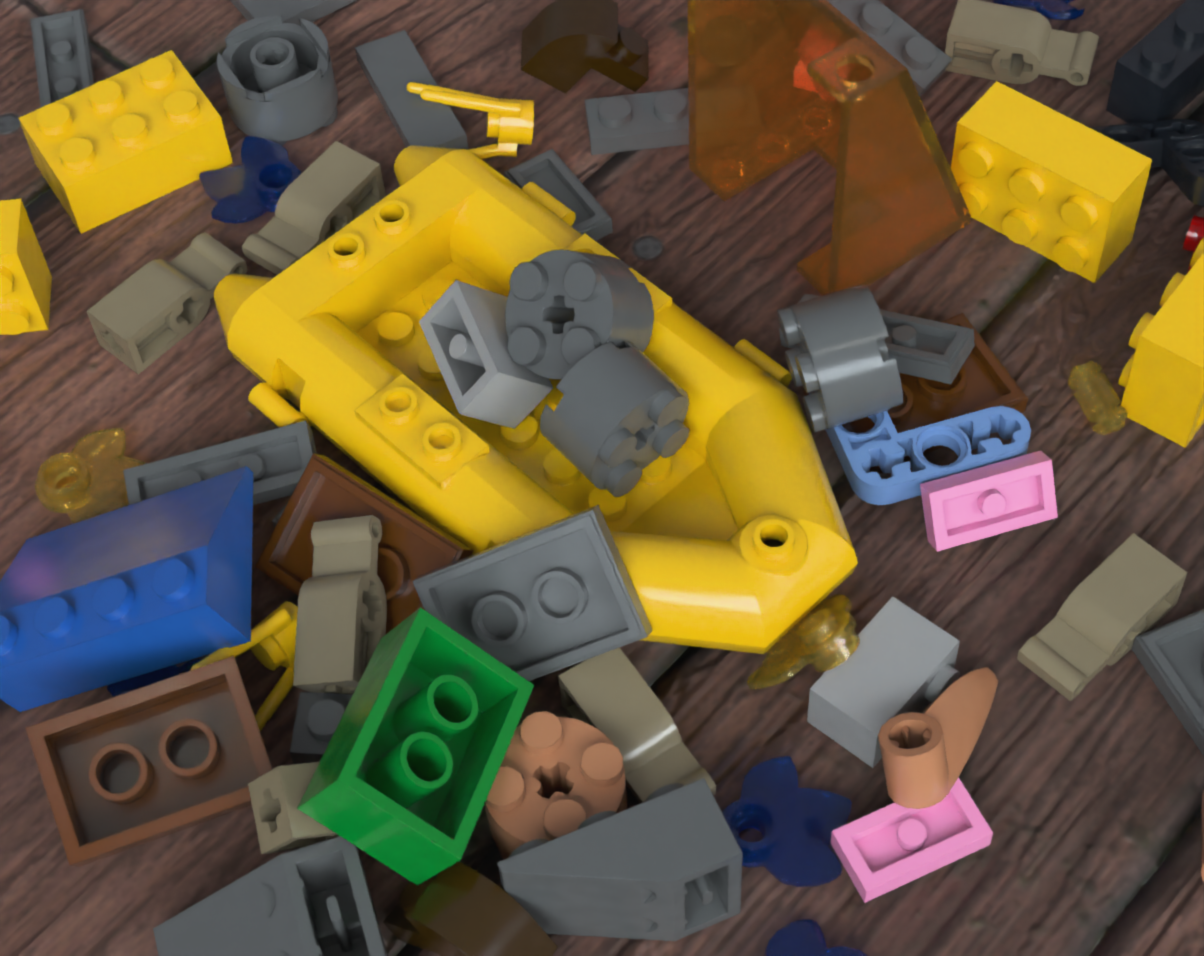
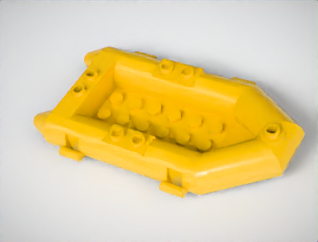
M417 145L404 148L394 163V172L400 185L396 190L274 278L234 273L225 276L215 288L214 301L229 351L236 360L263 382L257 384L250 391L248 396L250 403L279 428L306 421L310 427L316 428L406 508L474 550L472 555L599 505L653 629L650 635L641 639V641L764 654L848 578L858 564L855 550L797 394L788 388L792 380L790 372L746 339L740 340L733 347L675 304L669 295L632 268L628 269L634 274L638 282L644 283L647 287L654 310L652 335L643 353L687 393L689 398L688 411L683 424L690 432L686 442L675 454L667 458H663L660 455L642 469L641 478L632 490L621 497H614L607 489H599L594 486L541 433L540 419L545 405L547 404L555 411L564 396L556 388L561 380L549 379L553 389L515 429L459 414L419 323L422 317L455 280L508 297L510 277L515 267L521 263L530 262L543 253L553 250H570L619 259L585 233L581 234L573 228L572 225L576 219L575 212L536 183L529 182L521 189L467 149ZM284 398L289 399V400H290L291 402H293L298 408H300V412H298V411H297L292 405H290Z

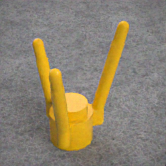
M409 82L407 84V90L410 93L420 94L423 100L487 112L486 135L487 137L497 138V143L469 149L470 152L481 159L496 156L517 157L518 144L532 145L534 100L494 98L416 82Z
M285 601L251 630L250 642L231 648H220L185 671L188 672L231 656L236 658L249 649L266 668L272 671L280 665L286 667V671L255 715L260 732L293 687L298 607L291 602Z

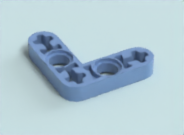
M1004 406L986 408L901 433H897L888 411L868 416L875 425L871 430L863 433L850 432L842 425L826 429L852 490L858 498L874 505H887L921 496V483L1026 455L1031 435L1030 423L1026 417L1019 411ZM998 433L1003 440L1012 439L1011 444L1003 445L999 438H989L990 434ZM940 445L952 449L957 454L958 459L949 465L940 466L929 462L924 457L923 452L932 446ZM977 449V454L972 455L971 450ZM909 456L911 459L908 462H904V457ZM879 466L883 473H891V477L881 479L877 472H869L870 468Z

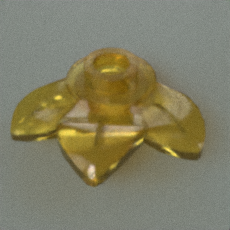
M113 428L95 431L79 439L70 453L53 455L42 463L35 481V492L40 503L46 509L56 513H67L74 524L128 506L129 502L123 470L144 465L147 462L123 456L127 441L124 429Z
M843 594L831 595L823 599L764 653L767 656L763 663L749 676L746 683L750 689H760L785 682L807 664H811L817 672H825L847 660L860 644V637L855 632L856 620L850 614L853 605L851 600Z

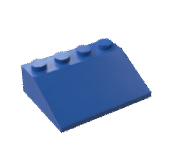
M245 466L27 539L0 581V699L17 711L22 712L205 656L220 648H231L250 642L254 472Z

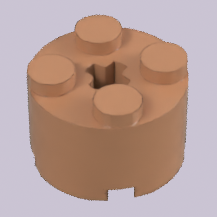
M546 711L528 715L521 725L516 728L485 801L489 828L504 860L509 858L516 848L536 839L551 841L576 831L582 822L597 813L604 811L619 813L627 810L623 756L612 741L599 729L581 720L557 717L553 713Z

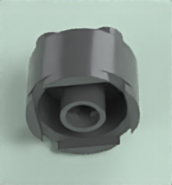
M266 15L251 19L233 29L225 38L226 48L222 55L218 52L217 67L231 119L242 132L256 138L257 143L265 148L281 147L289 140L304 137L320 127L332 124L337 118L338 92L326 36L318 26L302 18H299L300 25L283 23L282 15Z
M553 250L535 257L530 262L521 263L515 267L511 274L510 291L506 303L505 323L508 335V353L517 364L526 366L535 374L549 379L561 380L580 359L603 344L613 342L619 349L625 348L624 341H629L644 352L649 344L654 322L653 303L647 287L644 283L638 282L634 274L628 269L631 268L620 259L610 256L570 250Z
M867 285L848 287L777 310L779 324L787 346L795 345L796 347L785 351L786 361L795 387L803 385L806 393L810 392V395L803 397V402L814 433L888 411L890 408L903 404L902 384L896 359H889L884 340L889 335L879 307Z
M624 341L625 348L619 349L613 342L603 344L580 359L556 386L564 396L555 411L546 404L540 419L542 435L594 486L599 489H607L614 497H621L632 490L641 478L642 469L660 455L663 458H667L675 454L686 442L690 432L683 424L689 406L687 393L629 341Z

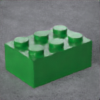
M420 607L380 639L297 809L418 886L461 860L534 685Z

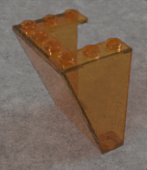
M687 0L689 169L723 201L730 199L812 150L816 151L837 170L831 243L797 263V272L819 293L826 295L848 287L869 286L970 224L971 214L908 69L827 0Z

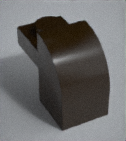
M557 0L545 7L522 31L521 70L565 94L591 68L634 92L649 79L648 40L641 37L635 30L618 24V3L613 0Z
M461 862L453 864L418 886L410 881L402 890L399 896V903L383 921L400 941L438 953L440 956H552L558 949L557 945L534 918L513 897L493 881Z

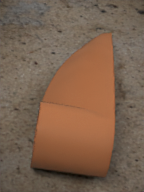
M988 667L971 671L957 679L923 713L910 712L899 714L881 726L878 738L889 797L896 804L911 809L928 808L941 802L949 794L977 743L995 697L998 680L995 673Z

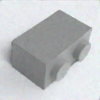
M455 280L419 321L459 414L515 429L550 393L553 386L549 378L537 375L526 366L517 364L508 353V335L505 323L508 297Z
M892 596L810 688L807 722L874 768L882 758L878 738L881 726L899 714L921 713L929 702L932 703L944 690L959 679L960 672L955 669L960 641Z

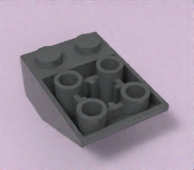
M705 778L685 786L681 783L663 786L650 794L644 803L619 813L615 811L597 813L582 822L576 831L551 841L536 839L524 843L516 848L509 858L497 863L502 889L534 918L546 934L677 941L738 915L741 911L742 851Z
M341 836L280 854L153 928L159 956H388L358 848Z

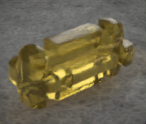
M1089 361L1083 365L1077 364L1070 370L1071 376L1068 379V385L1073 390L1078 389L1074 396L1085 416L1090 422L1097 423L1092 427L1093 430L1103 436L1112 431L1117 432L1125 426L1124 420L1127 418L1128 412L1122 406L1117 407L1121 400L1108 377L1104 373L1098 374L1102 370L1101 365L1095 361Z

